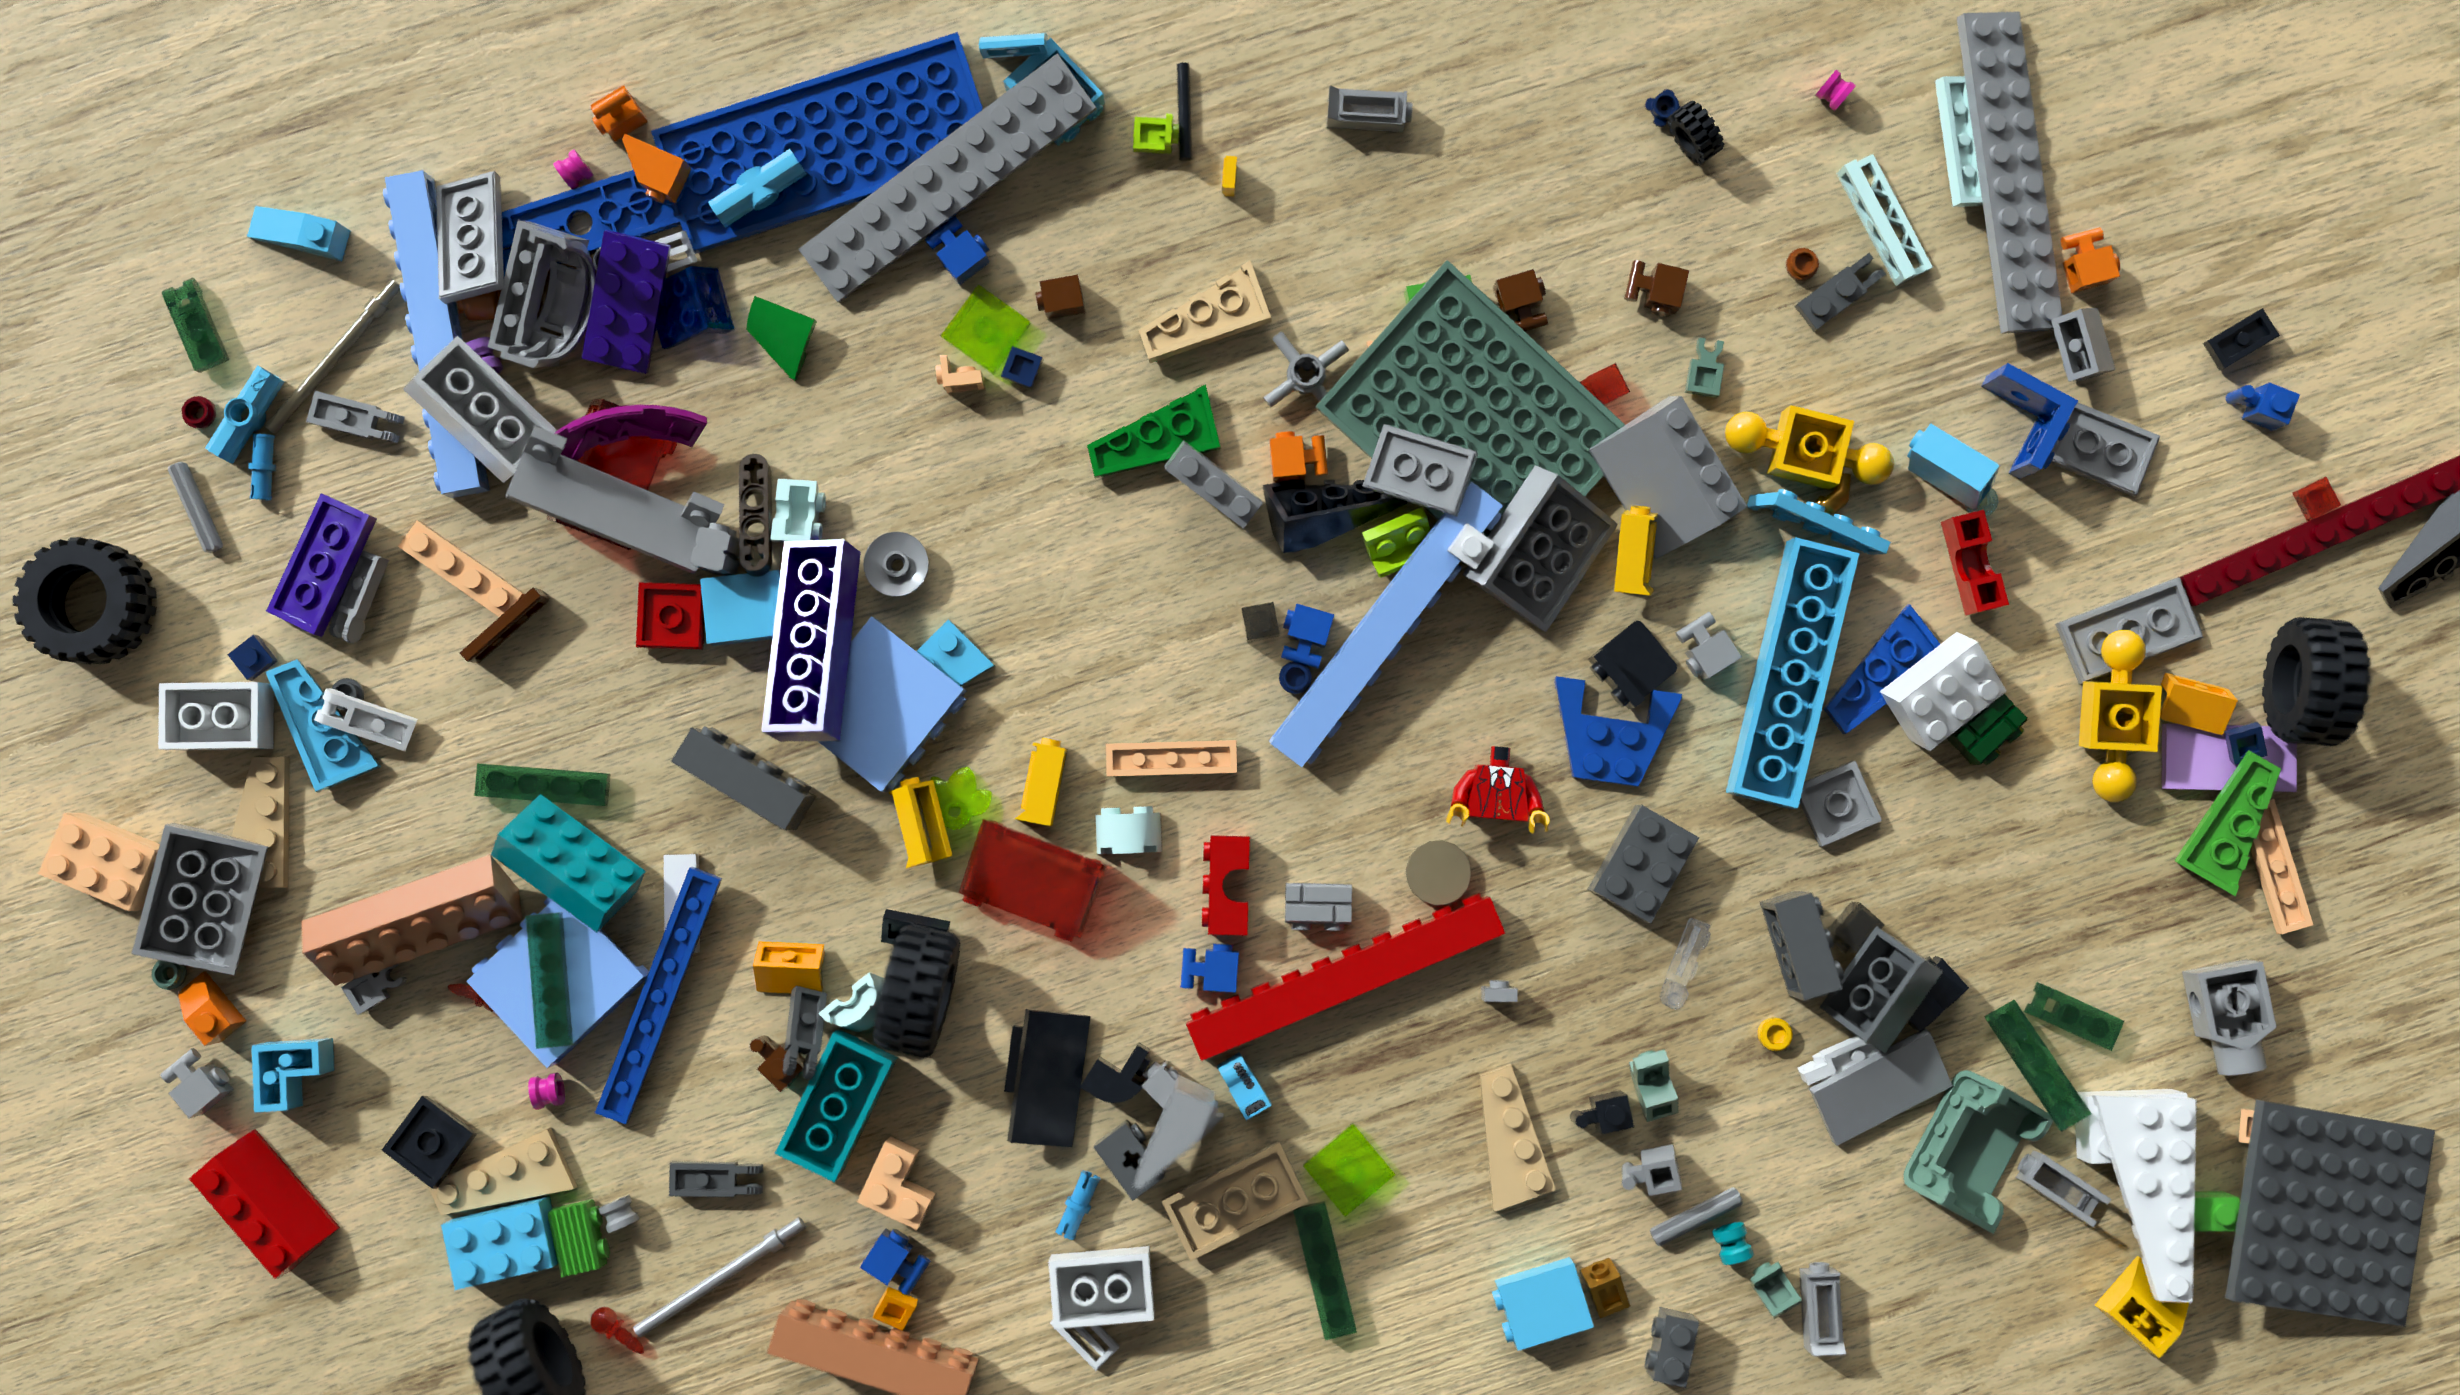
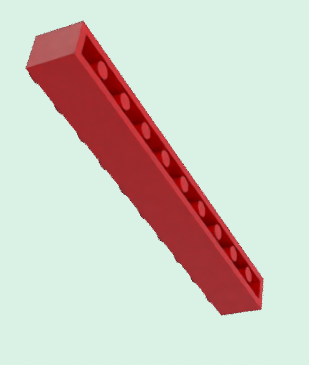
M1477 893L1463 899L1464 906L1451 910L1450 906H1446L1432 912L1434 918L1421 923L1420 918L1403 924L1402 928L1404 931L1391 936L1390 931L1381 933L1371 938L1373 944L1361 948L1360 944H1355L1342 950L1343 956L1333 961L1330 960L1329 956L1311 963L1313 969L1302 974L1299 969L1282 975V982L1270 986L1268 981L1251 988L1252 994L1240 999L1239 995L1236 994L1220 1001L1222 1007L1210 1012L1209 1008L1205 1007L1191 1013L1192 1020L1187 1021L1186 1026L1200 1060H1206L1506 934L1491 897L1485 896L1482 898L1481 894Z

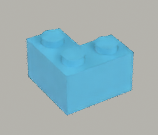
M333 1038L275 1041L252 1045L254 1112L287 1111L303 1106L302 1076L321 1075L334 1071Z

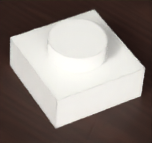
M1466 523L1447 551L1476 570L1495 542Z

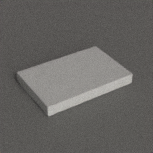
M2077 402L2067 421L2070 423L2068 432L2061 441L2057 440L2052 449L2055 452V456L2050 464L2129 496H2136L2160 435Z
M1384 424L1363 487L1458 516L1478 452Z

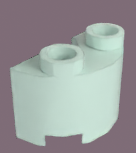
M778 479L775 499L776 515L772 523L771 541L821 540L822 524L818 523L819 512L825 511L826 495L819 492L817 481Z
M1153 806L1133 807L1134 814H1121L1120 808H1101V815H1095L1097 854L1162 852L1160 813H1153Z
M869 972L852 986L853 995L849 1001L842 1002L836 999L819 1014L826 1022L855 1032H862L873 1027L884 978Z

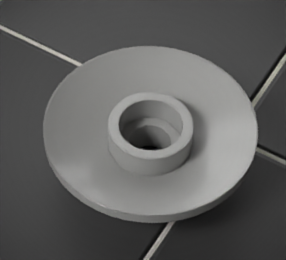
M889 532L877 537L869 545L864 556L863 566L866 578L873 588L882 594L899 597L914 592L922 585L928 573L929 559L924 546L915 537L904 532ZM895 560L903 561L904 566L902 570H893L892 564Z

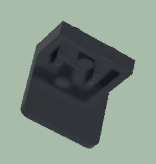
M1641 621L1631 623L1588 658L1592 664L1590 669L1601 682L1605 680L1613 690L1611 695L1621 707L1626 706L1628 709L1636 708L1645 700V696L1677 671V664Z

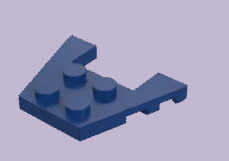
M1556 676L1554 684L1559 700L1560 716L1564 726L1572 778L1639 786L1682 699V694L1653 690L1650 694L1647 723L1581 714L1585 680Z

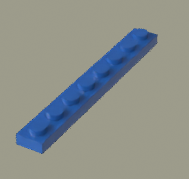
M689 867L595 1111L596 1114L625 1125L629 1122L721 884V877L695 867Z

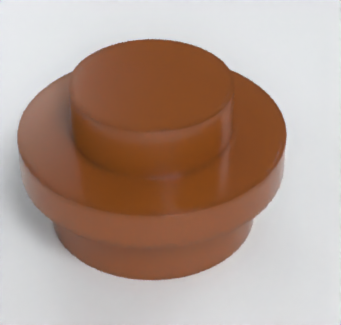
M1807 248L1794 250L1786 260L1788 274L1798 281L1812 278L1819 268L1818 257Z

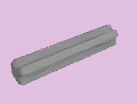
M183 462L170 465L168 472L203 551L213 553L223 547V543L188 465Z
M1732 1187L1650 1229L1651 1236L1658 1246H1662L1743 1204L1742 1197L1738 1190Z

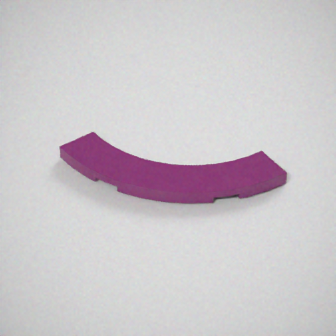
M619 406L587 414L558 429L555 434L567 438L560 455L577 461L584 456V452L599 444L604 446L618 441L629 440L630 436H649L650 439L668 440L693 447L707 425V417L668 406Z

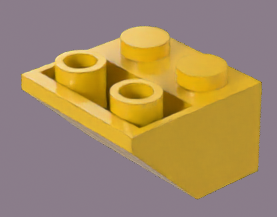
M2137 1256L2097 1301L2095 1306L2140 1347L2160 1359L2182 1333L2189 1302H2168L2154 1299L2142 1258Z

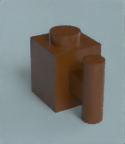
M1633 261L1624 299L1630 302H1637L1639 291L1647 292L1644 307L1651 309V313L1663 317H1669L1670 314L1675 315L1681 308L1689 270L1657 263L1650 277L1643 275L1646 263Z
M1534 269L1496 280L1493 289L1499 308L1507 316L1516 314L1518 320L1514 322L1521 329L1529 331L1548 325L1545 312L1534 316L1531 312V309L1540 306L1543 301L1542 296L1546 295L1543 280L1541 277L1536 278Z
M766 1035L751 1041L750 1049L753 1052H758L765 1059L757 1070L779 1092L787 1089L802 1074L805 1058L800 1053H798L794 1073L792 1075L783 1073V1062L787 1051L785 1050V1043L776 1048Z

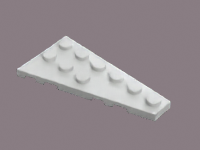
M2091 1094L2102 1121L2100 1125L2103 1135L2106 1136L2112 1154L2110 1158L2126 1208L2129 1209L2133 1225H2131L2135 1238L2138 1239L2141 1248L2142 1262L2153 1298L2158 1301L2193 1302L2196 1099Z

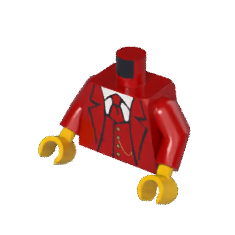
M1491 746L1490 765H1475L1474 769L1467 770L1455 785L1451 808L1446 822L1450 824L1452 817L1458 816L1462 820L1461 827H1464L1468 817L1528 821V817H1530L1529 831L1534 833L1535 823L1543 824L1545 832H1547L1550 818L1544 811L1541 794L1532 777L1525 774L1524 768L1509 767L1511 748Z

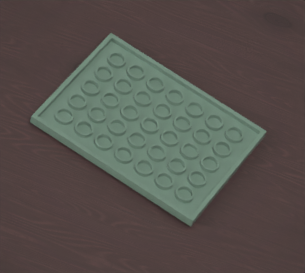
M1448 260L1441 265L1315 406L1323 416L1370 459L1373 457L1384 424L1478 452L1470 481L1503 505L1499 510L1500 514L1504 513L1535 465L1558 474L1583 496H1586L1604 476L1589 449L1625 426L1621 420ZM1424 507L1437 520L1444 513L1428 507ZM1486 528L1482 534L1488 537L1492 529Z

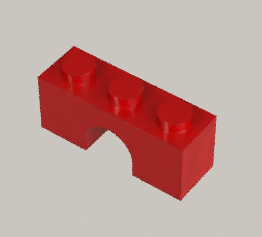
M1979 510L1942 521L1941 526L1965 616L2009 605L2001 573H1994L1989 564L1987 545L1992 541L1985 511Z
M1210 835V842H1204L1203 861L1210 862L1209 875H1203V894H1209V908L1202 907V927H1208V935L1248 936V901H1234L1227 897L1223 890V880L1232 870L1249 869L1250 836Z

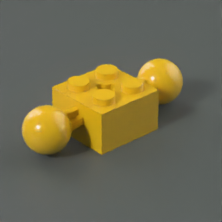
M1790 405L1781 412L1777 430L1767 428L1765 421L1756 413L1740 412L1728 421L1725 428L1726 441L1737 452L1752 453L1761 447L1772 449L1767 474L1829 490L1840 484L1843 467L1851 468L1859 481L1869 485L1884 482L1890 477L1894 469L1892 453L1881 444H1865L1858 450L1848 448L1854 425L1853 420ZM1808 442L1811 443L1810 448L1815 450L1812 454L1805 447V444Z
M2130 630L2114 631L2102 643V658L2107 666L2112 668L2111 682L2083 681L2079 746L2090 749H2106V761L2095 770L2092 784L2097 795L2109 802L2124 801L2136 789V774L2126 764L2127 751L2158 752L2162 686L2132 684V670L2143 662L2146 647L2142 638ZM2118 711L2124 713L2123 719L2116 720Z

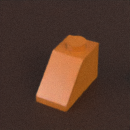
M624 134L622 138L637 181L646 190L645 195L660 203H664L665 199L676 203L691 171V167L684 159Z
M203 971L178 992L183 1019L204 1046L224 1041L246 1022V1019L206 971Z

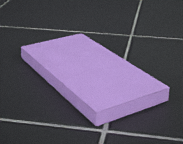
M2162 724V789L2222 790L2239 765H2234L2230 761L2225 734L2219 735L2180 724ZM2227 725L2226 730L2244 725ZM2262 726L2268 755L2262 758L2281 768L2273 792H2297V743L2284 742L2272 733L2271 727Z

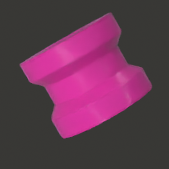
M1835 70L1815 96L1819 99L1827 100L1830 103V108L1836 111L1856 85L1853 82L1843 80L1841 73Z
M575 149L568 153V157L565 160H557L553 163L557 172L571 189L577 188L581 180L590 179L594 176Z
M558 1072L549 1074L547 1078L543 1079L539 1076L529 1079V1098L535 1110L543 1109L547 1104H553L554 1106L564 1104L565 1088L562 1077Z

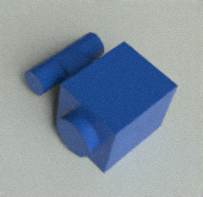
M954 216L924 240L932 250L941 243L945 245L936 254L940 262L960 286L990 263L986 255L989 248L979 235L973 238L968 230L956 238L953 234L963 226L957 217Z
M2269 382L2255 389L2251 385H2246L2229 392L2226 395V402L2230 405L2239 403L2246 406L2242 420L2273 431L2289 425L2300 394Z
M1296 604L1295 611L1288 609L1283 628L1289 630L1287 637L1298 640L1299 644L1297 649L1284 645L1281 658L1319 669L1322 656L1310 653L1311 646L1325 647L1334 614Z
M1213 943V949H1206L1205 962H1195L1196 949L1183 948L1180 987L1193 989L1194 976H1204L1203 990L1236 993L1239 951H1232L1233 945Z
M886 1228L859 1268L885 1285L890 1283L896 1273L904 1279L899 1285L898 1290L909 1296L931 1261L921 1254L914 1264L907 1261L905 1258L913 1248V1245L908 1243L910 1239L897 1229L890 1231Z

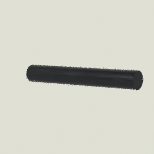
M1181 62L1177 64L1179 160L1190 161L1192 160L1189 63Z

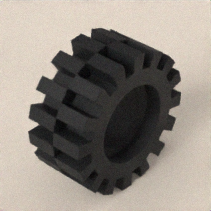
M1693 100L1689 101L1667 118L1669 120L1667 122L1668 126L1671 128L1670 133L1675 136L1676 144H1680L1681 151L1683 153L1686 152L1687 157L1690 160L1692 159L1694 163L1701 165L1723 149L1724 143L1722 141L1724 139L1719 134L1720 129L1718 126H1715L1713 117L1710 118L1708 116V111L1705 108L1702 110L1701 104H1696Z

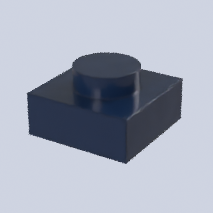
M1012 346L1001 378L1033 389L1043 357Z
M252 635L227 654L246 680L253 681L278 661L259 635Z
M2258 722L2224 731L2229 758L2234 765L2241 762L2248 750L2260 757L2268 756L2262 726Z

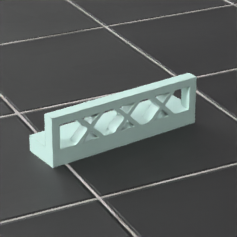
M1872 154L1858 162L1855 159L1845 164L1836 174L1895 286L1930 270L1933 266L1874 155ZM1867 165L1874 176L1871 186L1861 169ZM1875 195L1885 198L1889 204L1886 215ZM1891 224L1901 227L1904 233L1901 243ZM1905 252L1915 254L1921 266L1914 269Z

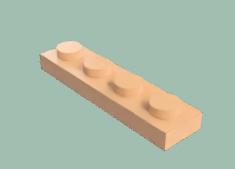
M418 520L398 546L498 617L525 595L522 591Z
M1236 740L1106 744L1107 777L1237 773Z
M2270 799L2269 805L2264 810L2259 824L2261 826L2257 838H2254L2250 850L2276 933L2285 934L2313 926V921L2275 800Z

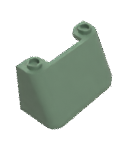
M1964 1070L1960 1071L1952 1079V1087L1946 1090L1904 1170L1903 1179L1909 1188L1994 1234L2004 1214L2002 1202L1992 1196L1998 1181L2021 1138L2033 1142L2042 1139L2050 1129L2055 1116L2008 1088L1972 1071Z

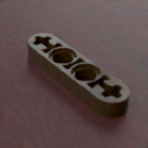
M750 454L744 457L739 465L740 563L747 574L759 577L769 572L773 562L771 541L772 478L771 468L767 460L760 454ZM754 465H759L760 467L757 470V481L759 484L754 483L750 473L754 469ZM754 493L764 495V500L759 506L751 507L747 505L750 495ZM761 523L764 525V531L761 535L751 537L747 534L748 528L752 524ZM752 546H757V551L762 560L758 561L757 566H753L750 562L755 558V550Z

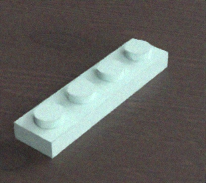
M1943 76L1935 80L1952 205L1953 207L1980 206L1983 203L1965 76Z

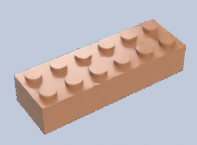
M487 855L301 921L302 953L335 986L348 983L359 977L380 972L393 965L411 961L416 957L436 950H442L447 946L467 939H473L478 935L521 921L519 888L491 855Z
M797 1299L796 1302L791 1301L779 1314L767 1354L899 1395H968L979 1359L973 1357V1353L969 1350L954 1348V1351L941 1347L942 1344L937 1340L923 1338L920 1341L910 1338V1333L905 1330L892 1328L891 1331L881 1329L878 1328L879 1324L875 1321L864 1318L855 1321L846 1318L847 1314L843 1311L828 1309V1312L815 1308V1303L804 1299Z

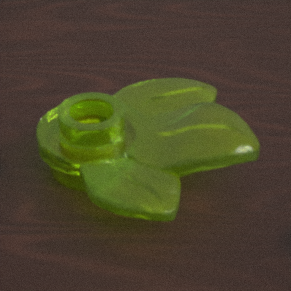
M967 766L956 770L949 777L948 782L935 776L930 779L934 781L944 824L949 829L957 830L965 827L971 817L983 814L990 806L992 792L977 789L975 775ZM952 808H959L961 813L957 817H951L949 811Z

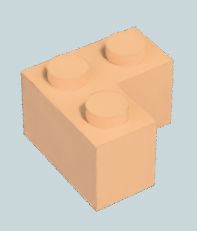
M890 1136L882 1146L857 1203L918 1230L936 1193L906 1180L920 1149Z

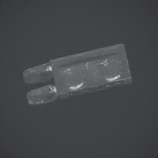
M1692 917L1687 922L1659 996L1662 1003L1671 1009H1680L1685 1004L1684 1001L1689 996L1686 985L1688 980H1692L1696 975L1698 969L1697 958L1700 951L1704 950L1708 945L1711 936L1709 932L1711 925Z

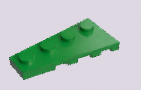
M1206 384L1195 389L1194 392L1170 402L1165 407L1153 413H1148L1128 426H1123L1088 444L1087 448L1094 477L1099 478L1167 462L1183 440L1200 453L1221 449Z

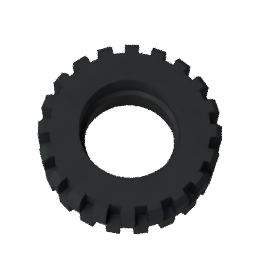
M70 537L68 541L60 539L51 542V549L42 547L35 552V561L27 560L22 567V570L25 571L23 577H17L14 586L19 587L18 596L13 595V606H17L19 613L14 614L17 625L25 627L22 630V635L27 641L35 642L34 648L42 654H50L51 658L60 661L91 665L92 663H110L112 659L119 660L128 655L127 648L136 649L142 643L139 637L142 633H149L152 627L151 624H148L150 616H156L157 607L152 606V599L157 598L156 588L149 587L148 582L152 581L149 571L140 569L143 563L136 556L129 555L128 550L120 546L81 537ZM93 571L100 577L105 586L107 596L106 607L95 625L83 632H78L67 618L65 598L70 586L78 577Z
M2307 617L2294 618L2280 627L2277 631V637H2274L2271 642V650L2267 653V665L2263 672L2264 687H2262V696L2264 697L2263 709L2264 713L2267 714L2266 721L2268 726L2271 727L2272 733L2284 742L2336 746L2351 738L2350 735L2356 732L2358 722L2363 719L2365 714L2364 707L2365 704H2368L2369 699L2368 687L2371 685V675H2369L2371 660L2367 655L2368 645L2363 640L2362 632L2348 621Z
M915 924L904 926L900 930L886 968L877 1006L873 1037L874 1042L879 1048L920 1058L929 1057L934 1053L946 1019L958 968L960 939L954 933Z
M522 1298L476 1323L469 1336L468 1351L471 1354L469 1362L470 1366L473 1367V1377L475 1383H478L481 1395H586V1390L584 1389L586 1384L585 1377L582 1375L581 1370L583 1368L581 1361L577 1358L576 1348L570 1342L569 1334L565 1328H562L559 1324V1319L549 1312V1308L541 1305L537 1300Z

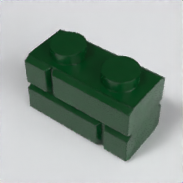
M2003 694L1947 737V740L1960 751L1970 764L1981 765L1984 763L1988 765L2000 755L2001 752L1998 748L2006 740L2011 743L2024 732L2021 726L2028 718Z

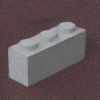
M1184 440L1164 465L1165 470L1243 529L1263 504L1261 498Z

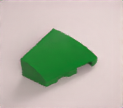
M754 296L747 319L746 330L782 368L788 377L797 381L807 356L805 350L817 321Z

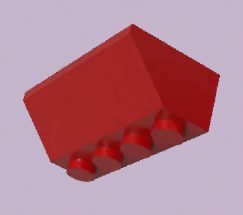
M256 1129L250 1131L215 1155L189 1178L192 1184L274 1279L291 1272L340 1228Z

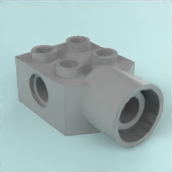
M2245 959L2182 971L2195 1036L2211 1041L2218 1074L2241 1075L2266 1069L2267 1065L2261 1040L2276 1028V1022L2263 962Z

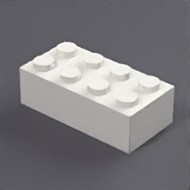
M458 335L403 388L407 394L503 483L515 473L535 425L552 433L557 431Z

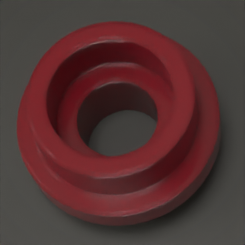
M195 396L183 404L181 413L187 425L195 429H204L215 420L216 408L209 399ZM200 408H203L204 414L198 419L196 413Z

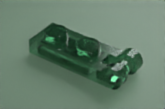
M194 278L183 281V286L176 289L170 287L163 290L162 296L194 371L201 373L230 359L202 297V289ZM188 298L190 303L182 306V300Z
M2036 982L2033 989L2035 995L2031 1004L2027 1003L2024 1013L2112 1051L2125 1022L2124 1020ZM2048 998L2056 1002L2051 1013L2044 1010Z

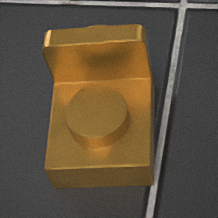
M1611 1258L1594 1262L1581 1269V1274L1588 1286L1600 1319L1631 1307L1621 1276Z

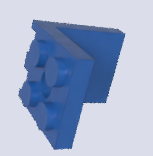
M2007 363L1988 374L1981 387L2038 417L2008 472L2014 477L2021 479L2035 474L2042 469L2045 470L2050 465L2055 456V452L2052 449L2057 440L2061 441L2068 432L2070 423L2067 421L2078 400Z

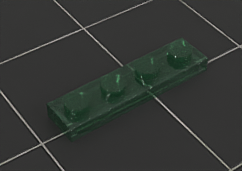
M477 763L474 796L533 801L541 794L551 802L608 806L611 774Z
M563 912L527 915L526 927L536 1049L573 1045Z
M2015 999L1984 1017L2061 1132L2091 1115V1112Z
M1325 1201L1301 1206L1293 1210L1324 1338L1329 1340L1357 1333Z

